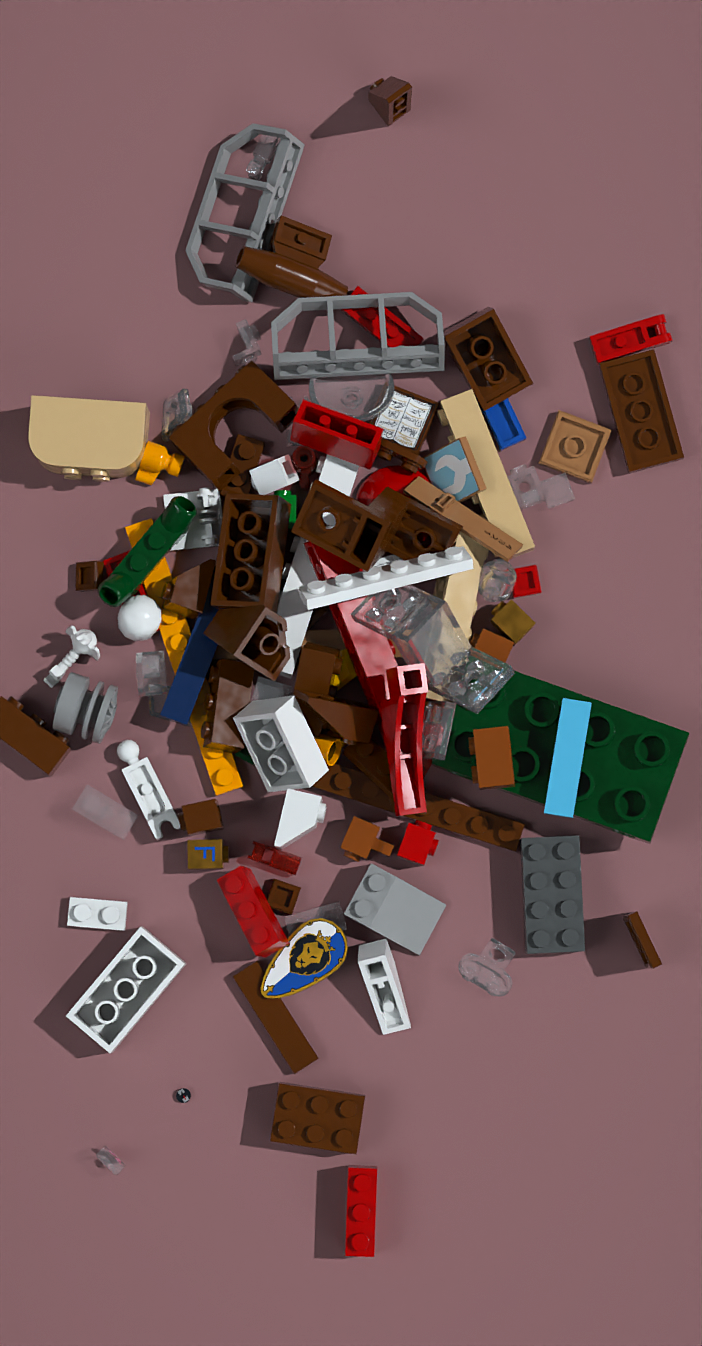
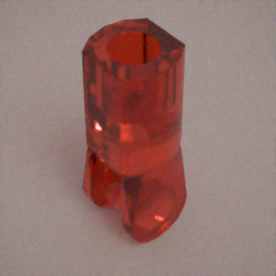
M253 841L252 844L255 846L251 856L248 855V859L296 876L302 857ZM265 849L273 851L270 862L262 860Z

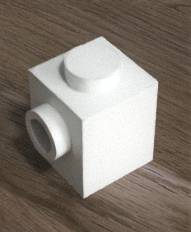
M289 454L249 470L252 486L258 491L259 495L269 494L300 480Z

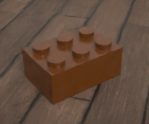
M279 1082L270 1141L357 1155L365 1095Z

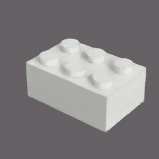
M294 695L252 701L233 717L268 792L285 791L287 788L292 790L310 788L329 770Z

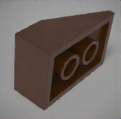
M487 307L444 331L445 346L469 388L473 389L474 395L483 411L534 384L493 308Z

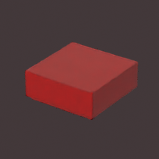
M537 565L508 570L513 599L542 593Z

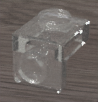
M244 319L236 323L238 333L246 347V350L232 356L236 366L240 364L242 366L247 365L251 360L256 362L258 360L257 356L261 355V350L257 341L261 340L258 330L254 324L249 326L247 320Z

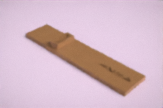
M420 476L403 490V493L414 501L462 525L461 532L507 562L523 547L522 543L456 501V497L448 492L444 493Z

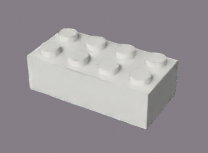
M140 927L66 1017L106 1051L112 1053L187 963L148 930Z

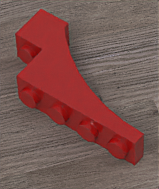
M425 663L387 669L390 699L379 702L396 816L427 812L423 781L422 731L425 700L429 691Z

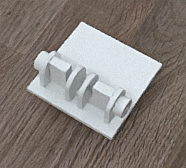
M206 487L200 488L199 491L163 495L165 509L171 499L176 496L187 498L197 509V515L189 525L187 533L170 551L219 546L223 518L220 491Z

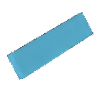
M562 699L544 814L573 818L592 702Z

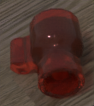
M300 446L292 453L291 462L297 475L301 477L299 482L300 489L308 491L311 487L308 476L316 472L318 456L310 447Z

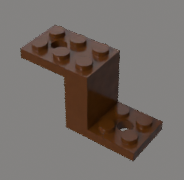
M316 479L312 483L291 532L368 572L387 551L403 560L418 558L425 553L434 554L454 547L463 526L389 487H386L366 506ZM329 512L333 514L336 524L333 526L327 525L323 520V513ZM420 532L429 534L432 540L431 545L422 544L419 541L418 534Z

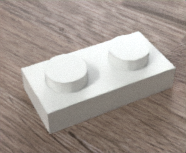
M70 897L67 926L125 931L128 902Z

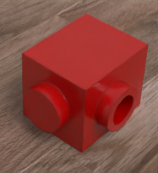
M416 820L415 824L409 823L397 856L424 866L427 856H434L439 840L434 839L436 832L431 831L432 825Z

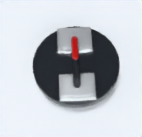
M185 1088L178 1090L176 1094L177 1100L181 1103L188 1102L191 1098L190 1091Z

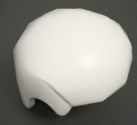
M146 595L130 597L123 603L118 613V628L125 637L133 641L150 639L158 630L162 621L161 608L154 599Z

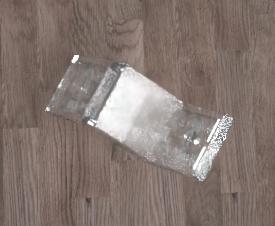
M412 585L368 595L351 613L355 622L393 640L407 665L425 663L428 690L476 714L484 708L515 674L511 665L471 647L446 601ZM472 679H478L476 682L469 683Z

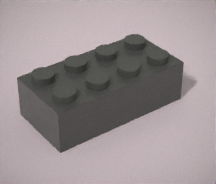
M579 835L521 838L520 853L525 954L585 951Z

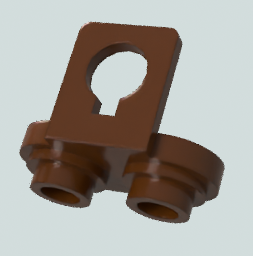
M382 438L377 454L378 457L389 462L392 457L402 461L401 468L413 474H416L417 470L425 469L428 462L424 458Z

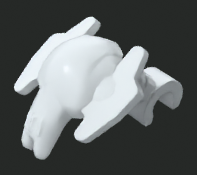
M69 626L65 632L72 640L73 649L69 651V654H66L62 662L55 665L49 671L50 674L43 681L51 688L54 687L65 675L68 668L72 666V663L79 658L80 654L90 655L98 661L100 652L95 647L97 638L94 632L87 629L77 631L74 626Z

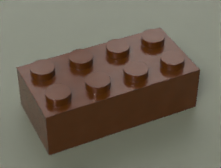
M226 493L211 606L219 610L264 605L277 614L291 504L279 495Z

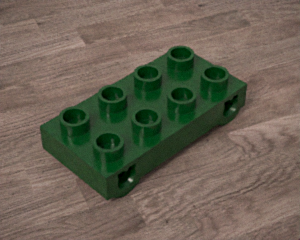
M471 656L432 760V765L473 781L471 766H477L476 754L470 755L468 737H474V729L508 726L515 787L497 789L545 806L562 699L592 702L573 817L650 844L685 749L689 732Z

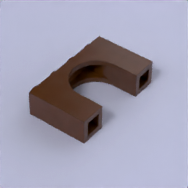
M252 360L247 365L240 367L236 371L235 376L227 384L221 385L215 391L214 396L205 404L199 405L193 415L185 423L179 424L169 437L183 456L218 491L240 473L234 462L216 445L215 433L220 421L234 410L253 409L261 413L280 433H283L293 423L299 410L296 403Z

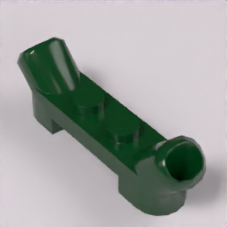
M182 496L172 498L153 525L110 576L99 585L98 595L105 604L110 607H117L134 596L141 588V584L166 554L184 537L189 529V525L197 515V509L190 500Z

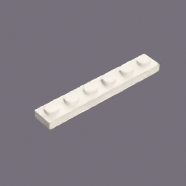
M464 546L450 547L442 552L434 554L425 553L418 558L405 561L397 560L389 565L372 567L368 572L363 570L353 574H340L333 579L325 581H312L308 585L299 587L300 598L306 608L310 610L474 569L473 559Z

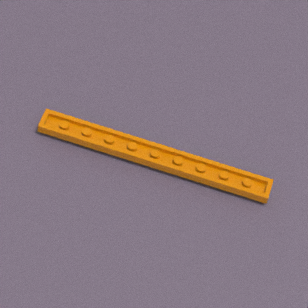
M152 518L125 527L132 548L153 525ZM164 557L145 579L144 585L148 597L154 599L161 608L162 621L159 629L176 675L191 636V631L185 616L162 609L164 599L161 598L163 587L166 582L169 583L173 580ZM205 677L191 713L190 721L215 794L219 796L242 788L243 784L232 752L203 747L204 738H201V729L204 721H207L208 713L204 705L207 694H210V687Z

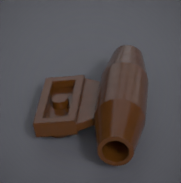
M282 215L276 221L271 240L273 252L243 246L236 259L235 267L264 285L298 298L345 296L348 292V286L318 269L327 258L332 235Z

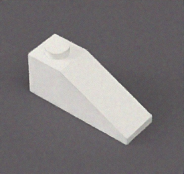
M387 938L359 945L358 964L383 1035L411 1028L395 961Z

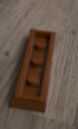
M258 961L234 975L233 978L291 1070L296 1074L319 1058L282 999L265 998L262 995L261 985L265 972Z

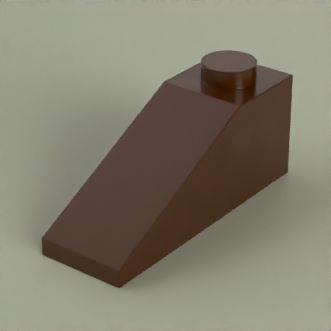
M390 76L386 80L383 78L379 79L370 87L371 91L368 92V100L387 126H390L411 110L412 86L409 82Z
M294 689L293 695L331 731L341 736L340 741L350 745H357V742L369 744L379 714L378 710L363 702Z

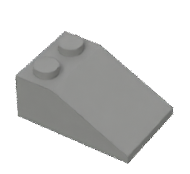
M371 863L344 915L420 955L446 904Z

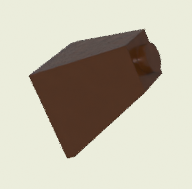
M264 605L219 609L203 633L233 656L274 682L291 658L290 648L286 643V620Z

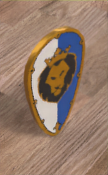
M323 918L310 919L300 925L288 937L290 944L280 949L270 962L261 985L262 995L265 998L290 996L313 986L338 970L345 961L348 952L347 937L342 928L333 921Z

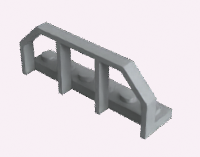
M253 123L220 146L185 250L200 283L206 287L231 292L246 302H253L259 281L238 268L231 283L209 279L198 256V251L205 230L247 238L246 247L270 251L276 221L282 215L305 146L286 129ZM259 134L281 138L276 147V155L272 167L267 173V182L224 174L231 153ZM221 183L263 191L258 200V209L249 230L208 222Z
M413 292L298 298L271 322L274 380L444 371L445 343L442 313ZM409 305L430 319L437 326L438 345L387 347L384 307ZM378 307L381 348L336 350L333 309ZM327 310L330 351L313 350L310 352L278 353L277 333L301 311Z

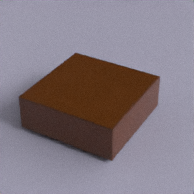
M76 562L75 591H97L99 585L103 582L104 562Z
M273 879L267 897L270 907L292 915L301 887Z

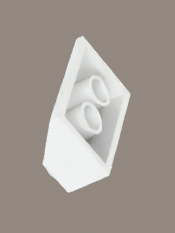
M287 788L274 844L277 849H284L316 829L318 822H324L327 805L322 803V796Z

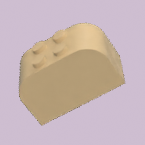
M32 395L28 434L29 445L33 454L45 469L56 474H63L65 479L81 480L82 476H92L94 481L109 482L110 478L128 477L138 471L148 442L150 412L146 403Z

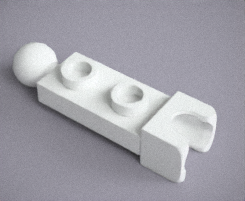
M124 740L119 743L117 755L122 761L129 764L128 767L122 769V772L156 840H160L163 837L160 828L161 824L165 821H170L177 830L181 829L178 816L148 757L139 761V746L133 740Z

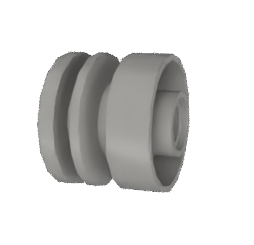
M71 672L56 699L53 730L72 735L77 725L81 724L82 739L86 740L93 728L92 741L100 744L110 729L116 713L118 686L110 685L105 696H103L104 682L99 681L94 691L90 692L89 677Z

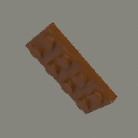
M652 349L600 363V372L628 473L684 459L655 350Z

